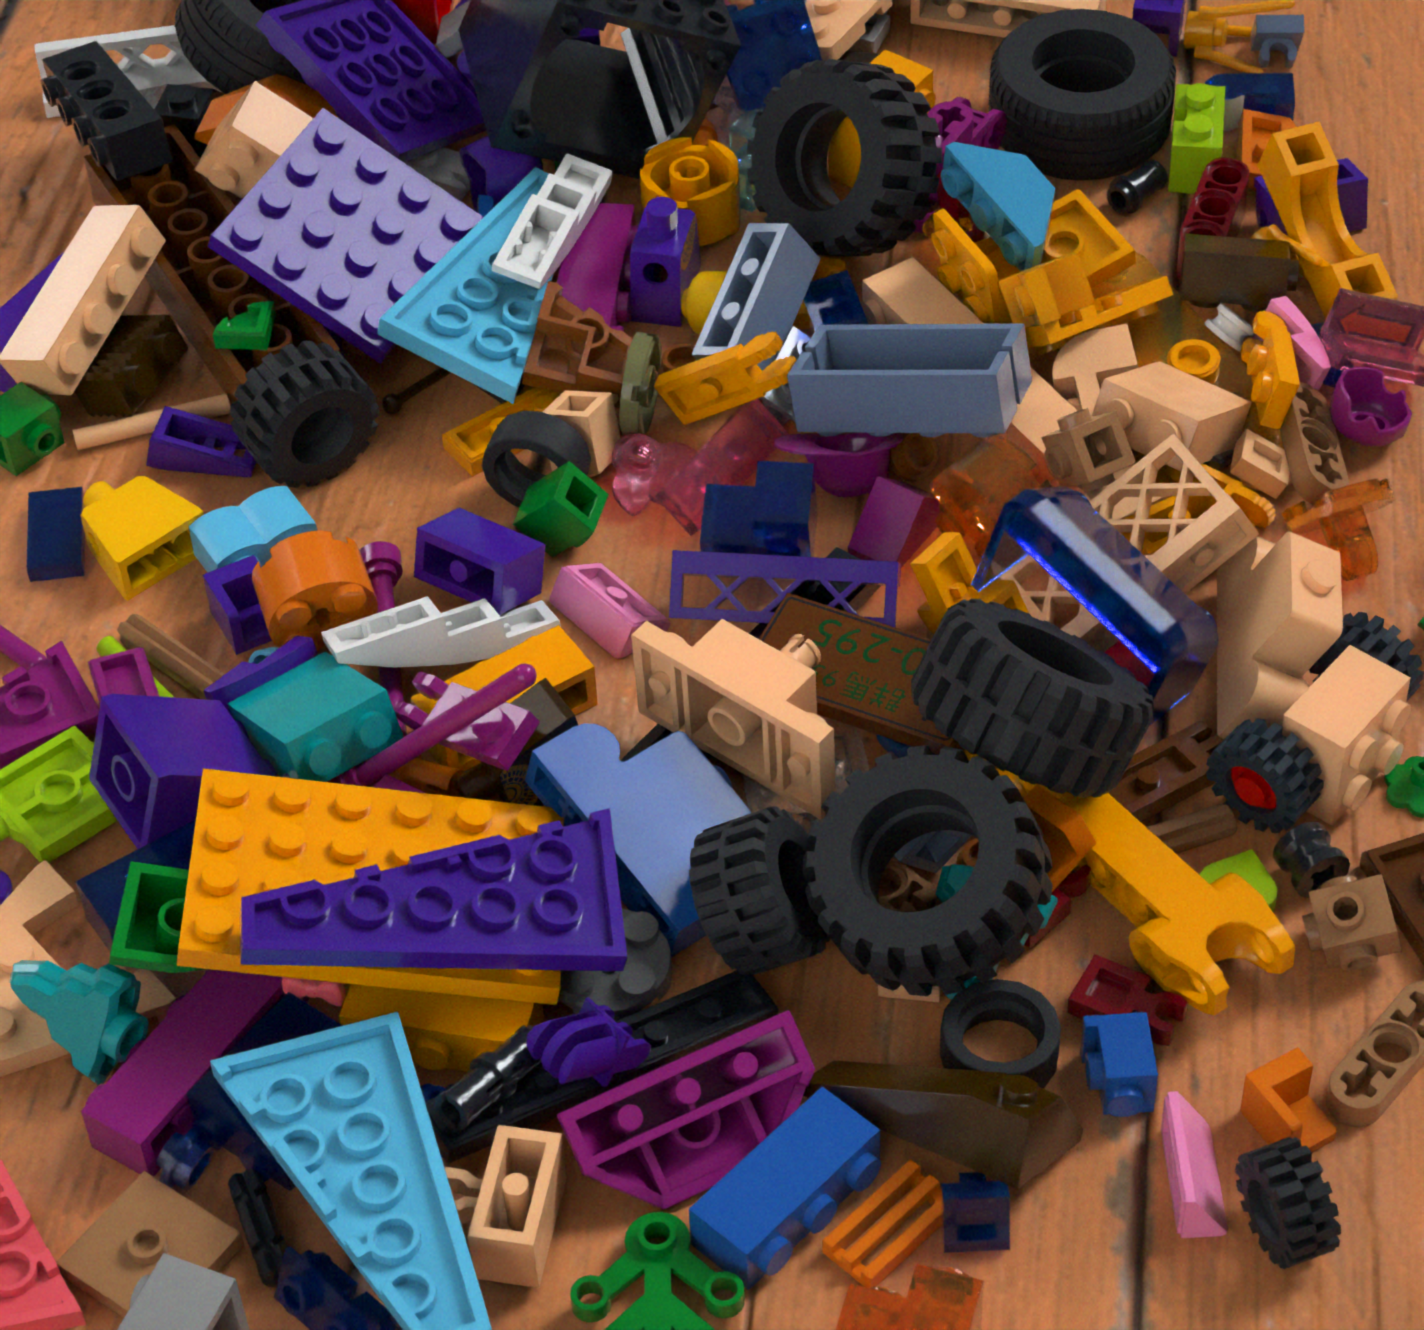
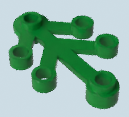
M652 1212L637 1218L629 1226L625 1235L626 1253L600 1276L587 1275L576 1280L571 1287L570 1298L572 1311L578 1319L584 1322H597L608 1315L611 1310V1301L644 1274V1294L604 1330H715L671 1293V1274L673 1273L705 1298V1306L709 1313L718 1318H731L741 1312L745 1303L744 1284L741 1278L732 1272L721 1271L716 1273L689 1251L691 1246L690 1233L681 1219L665 1212ZM656 1237L668 1239L662 1244H651L648 1242V1240ZM723 1289L730 1290L736 1294L729 1300H719L713 1296L717 1291ZM591 1293L602 1297L595 1304H585L580 1301L583 1296Z

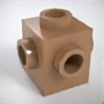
M1088 408L1076 411L1057 420L1059 430L1041 437L1046 448L1044 453L1046 466L1050 474L1058 480L1061 488L1082 485L1084 493L1113 483L1115 481L1114 472L1136 463L1117 411L1091 416Z
M1382 874L1359 880L1354 876L1336 877L1324 882L1321 885V889L1309 892L1314 913L1302 915L1311 951L1324 950L1329 969L1341 966L1344 970H1359L1375 964L1380 956L1402 951Z

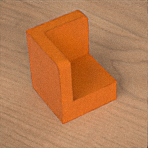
M1036 784L1023 799L1044 834L1043 839L1050 850L1053 868L1046 874L1053 884V892L1097 842L1078 812Z
M1298 1047L1245 1075L1240 1112L1268 1145L1291 1137V1139L1296 1137L1301 1141V1146L1306 1145L1311 1152H1314L1335 1140L1337 1128L1308 1095L1313 1064Z

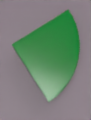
M274 301L247 305L248 311L235 316L229 321L228 317L221 320L213 333L215 349L267 350L276 318Z

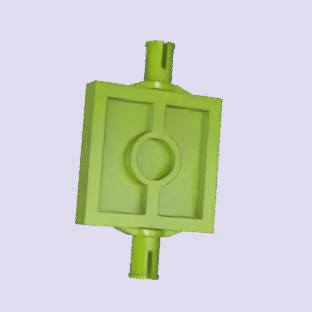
M75 725L0 769V842L9 837L22 843L40 863L44 860L48 863L52 862L118 821L89 780L94 742H91Z

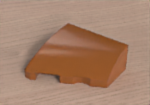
M548 281L522 384L561 394L565 390L618 394L619 400L614 404V407L620 408L624 370L633 338L622 330L610 328L605 323L603 316L589 307L583 312L562 296V286Z

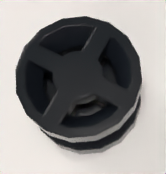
M1306 822L1289 830L1279 839L1272 855L1281 870L1292 874L1291 883L1297 893L1304 898H1310L1309 892L1321 889V885L1324 882L1336 877L1346 876L1350 868L1347 856L1341 849L1330 845L1331 836L1324 825L1319 822Z

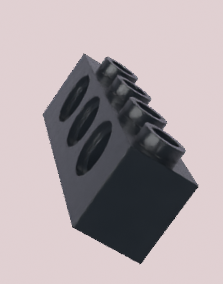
M97 41L42 59L47 77L41 79V86L48 104L51 107L57 105L61 119L66 127L73 125L80 145L82 147L89 145L91 155L98 167L105 166L116 181H120L173 162L162 118Z

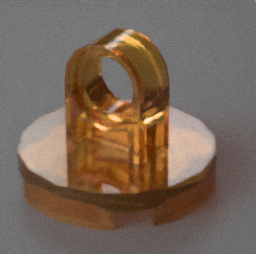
M1376 478L1323 493L1324 497L1315 501V507L1307 509L1305 501H1302L1281 513L1287 532L1303 534L1322 529L1328 548L1340 552L1341 578L1345 581H1351L1375 574L1378 568V554L1366 514L1391 504L1396 498L1389 478L1381 481Z

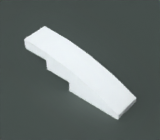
M566 153L554 175L549 173L537 195L532 194L494 260L492 271L541 289L560 266L590 221L611 184L613 171Z
M427 596L323 631L321 634L323 642L340 664L397 668L455 665L490 659L523 643L532 636H537L557 625L561 627L560 620L542 600L501 615L495 611L486 598L440 613Z

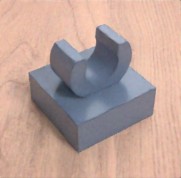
M1256 15L1251 30V51H1260L1258 61L1261 68H1267L1271 51H1282L1286 56V68L1293 67L1304 35V15Z

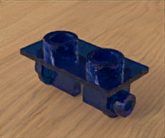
M291 1246L285 1248L274 1298L283 1305L289 1314L295 1316L308 1329L403 1330L389 1310L370 1293L365 1292L353 1299L349 1298L356 1293L358 1283L338 1267L328 1254L307 1250L300 1255Z

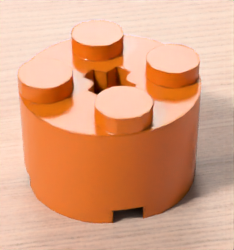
M330 531L304 532L288 537L270 548L272 558L262 568L259 561L257 562L252 572V583L270 638L278 647L283 646L298 635L311 637L318 653L319 648L326 647L321 632L378 612L377 598L359 547L354 540L347 536V543L335 540Z

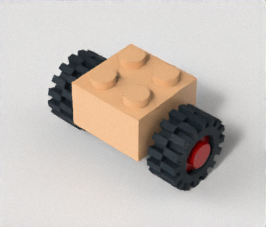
M1358 612L1354 617L1351 613L1344 615L1341 636L1309 669V673L1318 674V676L1313 680L1314 683L1284 713L1282 726L1274 722L1268 728L1265 719L1257 718L1253 723L1250 719L1245 720L1211 753L1206 763L1210 767L1206 771L1207 779L1216 782L1211 789L1215 796H1225L1227 800L1222 805H1229L1231 809L1235 808L1240 812L1238 820L1247 824L1252 819L1254 820L1256 830L1264 832L1269 827L1272 833H1280L1283 829L1285 831L1290 829L1307 811L1332 826L1348 808L1356 810L1363 803L1370 790L1372 781L1380 772L1387 775L1394 769L1404 748V745L1399 742L1400 732L1411 712V705L1406 702L1421 686L1419 683L1423 680L1424 671L1418 670L1422 664L1420 656L1409 654L1414 648L1411 641L1407 639L1401 642L1396 637L1401 630L1394 625L1387 630L1383 627V618L1375 615L1369 621L1365 612Z

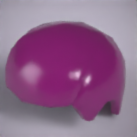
M1356 366L1342 371L1331 396L1329 411L1334 426L1348 439L1364 446L1383 447L1404 436L1412 417V412L1405 402V391L1400 390L1397 393L1388 391L1384 385V373L1381 370Z

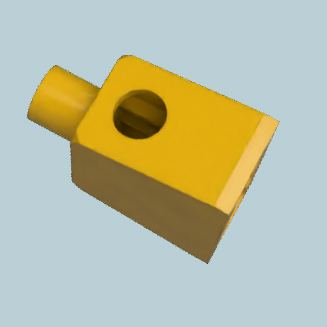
M137 476L117 489H114L105 481H99L92 484L86 490L83 497L85 508H83L80 517L88 547L125 600L129 601L197 559L193 552L189 526L204 515L203 510L146 476Z

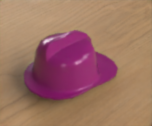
M844 432L836 436L827 437L821 436L818 433L791 434L775 439L774 446L785 452L805 455L815 482L824 491L838 497H853L870 493L877 476L889 478L890 448L901 443L903 435L902 433H893L884 437H874L868 433Z

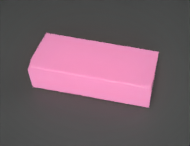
M601 563L561 567L549 601L555 608L616 659L624 658L633 653L631 634L645 621L664 631L668 630L671 623L668 621V618Z
M1178 1091L1168 1092L1164 1098L1161 1135L1177 1234H1180L1181 1238L1226 1235L1228 1226L1211 1129L1205 1119Z

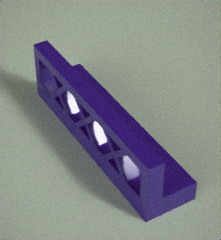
M673 550L669 618L712 621L724 619L731 622L769 623L775 613L772 611L780 605L787 593L792 594L804 582H821L835 597L827 606L836 608L841 604L847 612L858 616L859 614L845 599L860 585L886 586L884 618H864L896 628L898 586L900 587L901 563L897 561ZM684 575L709 577L722 593L705 608L683 607ZM718 577L738 579L727 588ZM748 579H764L778 594L762 611H748L733 594ZM774 580L794 582L783 591ZM831 583L850 585L843 592L839 593ZM728 598L738 610L716 608Z

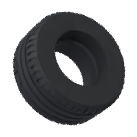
M181 0L175 14V30L181 49L191 65L209 83L225 94L275 74L283 75L306 84L302 79L301 73L284 55L279 54L271 47L268 38L256 26L265 11L302 0Z
M1091 9L1059 10L1039 15L1022 23L1000 43L993 54L990 65L989 111L992 109L1004 111L1007 118L1006 130L1000 146L1007 152L1026 155L1042 174L1059 179L1079 181L1105 179L1124 174L1141 166L1163 146L1170 133L1176 80V67L1171 56L1172 54L1160 38L1146 26L1126 16L1108 11Z

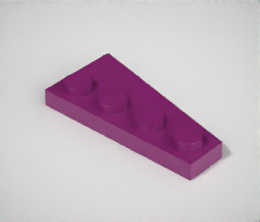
M62 641L45 651L47 659L28 671L21 665L2 677L4 686L0 687V769L74 725L86 737L96 733L99 707Z

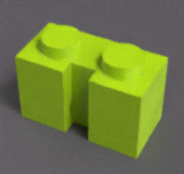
M1203 83L1193 85L1176 84L1168 192L1195 194L1207 164L1222 157L1225 86H1210Z

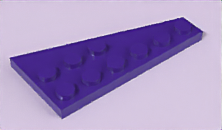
M610 808L590 813L588 821L564 827L560 820L538 825L537 833L509 840L501 835H496L410 856L407 865L380 871L378 865L356 869L354 878L323 885L316 880H311L241 897L239 913L240 965L623 971L627 959Z

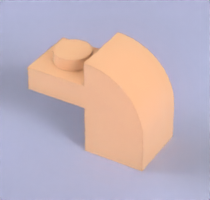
M1122 324L1084 332L1068 341L1058 352L1053 363V388L1077 411L1088 408L1092 416L1103 380L1138 368L1128 325Z

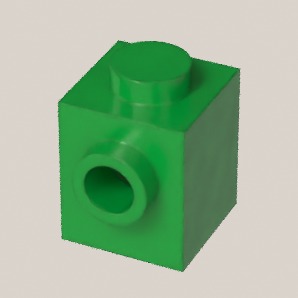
M23 382L18 383L0 396V465L16 477L65 443L59 422L62 415L55 401L47 394L42 393L40 395Z
M568 461L528 487L513 525L526 536L546 544L545 552L554 557L572 545L575 548L580 547L591 537L609 494L573 463Z

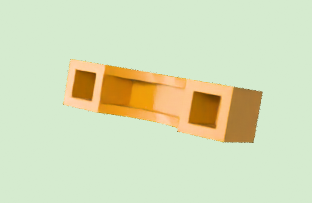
M1315 122L1272 133L1258 162V168L1288 236L1322 258V263L1316 266L1298 256L1327 322L1341 290L1396 302L1398 295L1379 253L1368 254L1357 246L1349 234L1338 199L1337 175L1339 164L1320 122Z

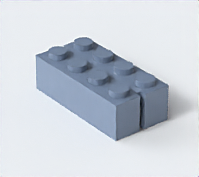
M1024 323L819 325L805 346L806 352L800 354L787 374L797 432H817L819 435L827 437L836 436L844 432L868 433L874 437H884L893 433H919L924 437H937L946 433H971L973 436L981 438L995 436L1006 432L1017 411V404H1021L1032 383Z

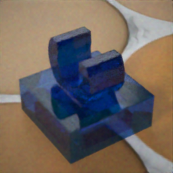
M977 1171L958 1172L959 1183L941 1184L944 1253L1010 1250V1195L1007 1184L1000 1181H986V1175Z

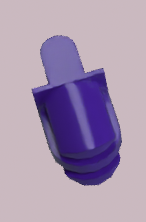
M589 997L585 998L578 1014L548 1020L534 1026L527 1034L526 1042L532 1058L535 1060L541 1059L542 1067L554 1078H558L560 1084L593 1076L603 1087L608 1086L614 1073L633 1069L642 1064L651 1050V1045L643 1038L635 1040L632 1037L633 1030L626 1022L617 1023L613 1020L615 1015L612 1009L607 1005L598 1006Z

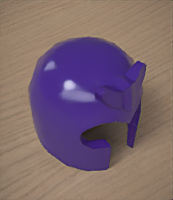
M488 135L461 148L459 152L462 166L470 180L471 201L476 212L478 195L492 196L494 208L535 167L543 170L541 158L491 147Z

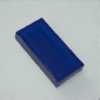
M82 487L29 492L26 569L30 582L85 576V532L80 517L83 508H85Z

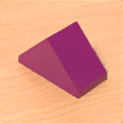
M877 476L848 545V553L861 560L897 561L901 563L902 568L952 511V503L907 482Z

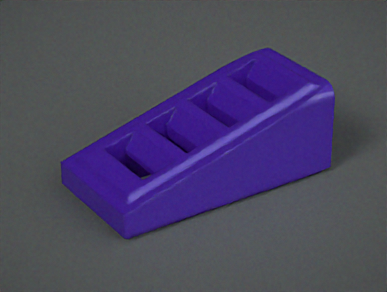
M168 406L164 407L150 438L146 466L162 470L250 478L257 465V461L238 439L232 425ZM214 447H222L224 449L223 451H218ZM235 449L246 450L243 458L233 455Z

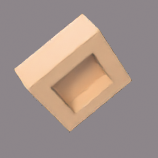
M1246 429L1235 443L1230 473L1238 477L1248 488L1261 490L1276 499L1288 485L1290 470L1285 450L1249 429Z

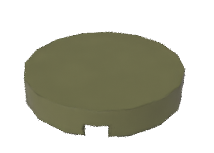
M636 332L632 339L621 389L619 411L621 435L641 438V435L644 436L650 428L658 395L654 384L656 372L661 368L662 353L661 340L656 334Z

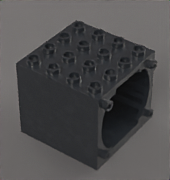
M471 0L458 29L491 147L562 162L567 153L612 170L614 174L640 179V168L642 169L644 166V157L653 147L662 142L681 137H692L693 142L741 47L724 0ZM607 23L627 27L626 30L620 33L626 52L574 40L580 35L579 31L587 27L604 31Z

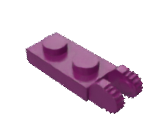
M420 671L412 683L423 696L437 701L433 710L428 715L415 705L400 700L394 707V711L399 721L416 730L472 695L476 690L454 682L448 685L438 677ZM504 702L443 740L439 745L508 771L540 721L529 710Z

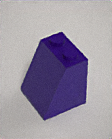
M109 694L101 697L89 780L144 860L193 844L203 768L277 777L270 761L263 759L249 741L243 724L233 719L220 700Z

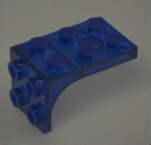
M753 0V5L738 10L737 4L726 6L741 44L726 74L739 110L748 112L765 107L766 105L763 103V100L773 87H782L779 82L782 77L793 69L800 70L805 63L815 60L823 61L804 0Z

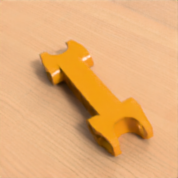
M959 744L956 747L957 749H962L964 751L969 761L972 757L979 756L977 754H971L970 752L960 747ZM996 768L1000 776H1008L1018 788L1023 798L1035 786L1019 779V776L1007 770L1002 771ZM1040 785L1082 816L1097 843L1076 865L1075 870L1078 871L1085 864L1091 867L1090 884L1137 927L1129 935V944L1133 956L1141 968L1165 991L1175 993L1183 997L1189 1005L1197 1010L1215 1016L1228 1008L1226 997L1229 990V985L1224 979L1223 972L1215 962L1227 958L1245 959L1268 973L1279 975L1294 966L1295 945L1289 934L1269 908L1263 896L1236 873L1229 872L1209 884L1108 792L1096 798L1092 796L1080 798L1068 792L1064 794L1053 792L1046 786Z

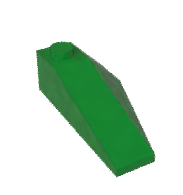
M130 862L109 964L168 973L207 970L177 966L189 874L188 869Z

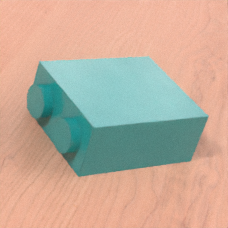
M326 651L227 703L233 719L243 724L249 741L260 756L270 761L276 774L284 778L327 782L380 753L404 737L387 690L347 664L338 663Z

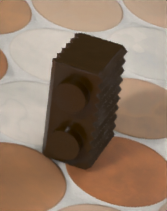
M166 314L120 316V321L115 323L114 328H112L75 389L76 395L88 414L93 417L96 414L100 417L104 414L108 417L111 414L115 417L119 414L123 417L126 414L132 417L188 351V346L171 316Z

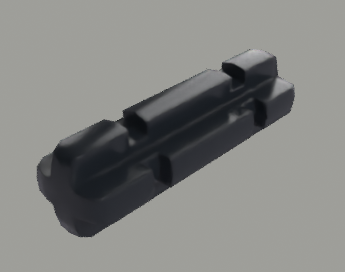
M249 1168L243 1173L233 1174L228 1181L230 1194L238 1211L239 1219L252 1256L257 1264L256 1267L262 1283L268 1287H275L281 1282L291 1281L296 1274L294 1261L289 1247L286 1245L285 1236L273 1203L267 1193L262 1173L255 1168Z

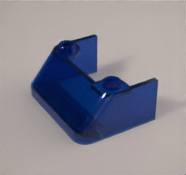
M1064 486L1025 489L1004 504L971 585L980 592L1026 556L1031 555L1154 673L1147 687L1149 695H1152L1154 716L1150 725L1190 694L1218 646L1217 625L1212 615L1204 608L1197 606L1102 517L1082 493Z

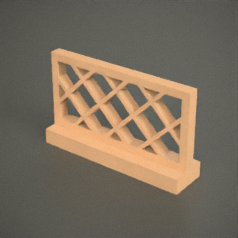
M1173 433L1006 569L999 577L1001 580L1015 581L1029 614L1041 621L1045 620L1053 624L1057 604H1080L1078 615L1060 630L1088 642V645L1098 651L1105 652L1133 629L1140 625L1147 626L1258 536L1259 533L1228 493H1225ZM1177 455L1183 462L1179 483H1155L1158 470ZM1193 476H1195L1200 481V483H1192ZM1176 496L1172 519H1148L1152 497ZM1189 496H1213L1217 501L1198 518L1185 519ZM1124 497H1139L1135 519H1111L1114 506ZM1109 532H1132L1127 555H1104ZM1145 532H1169L1167 543L1152 555H1141ZM1080 533H1095L1091 555H1068L1070 542ZM1051 568L1047 591H1025L1020 585V582L1036 569ZM1065 568H1088L1083 591H1060ZM1101 568H1125L1121 581L1108 591H1097ZM1036 604H1044L1043 610L1041 611Z

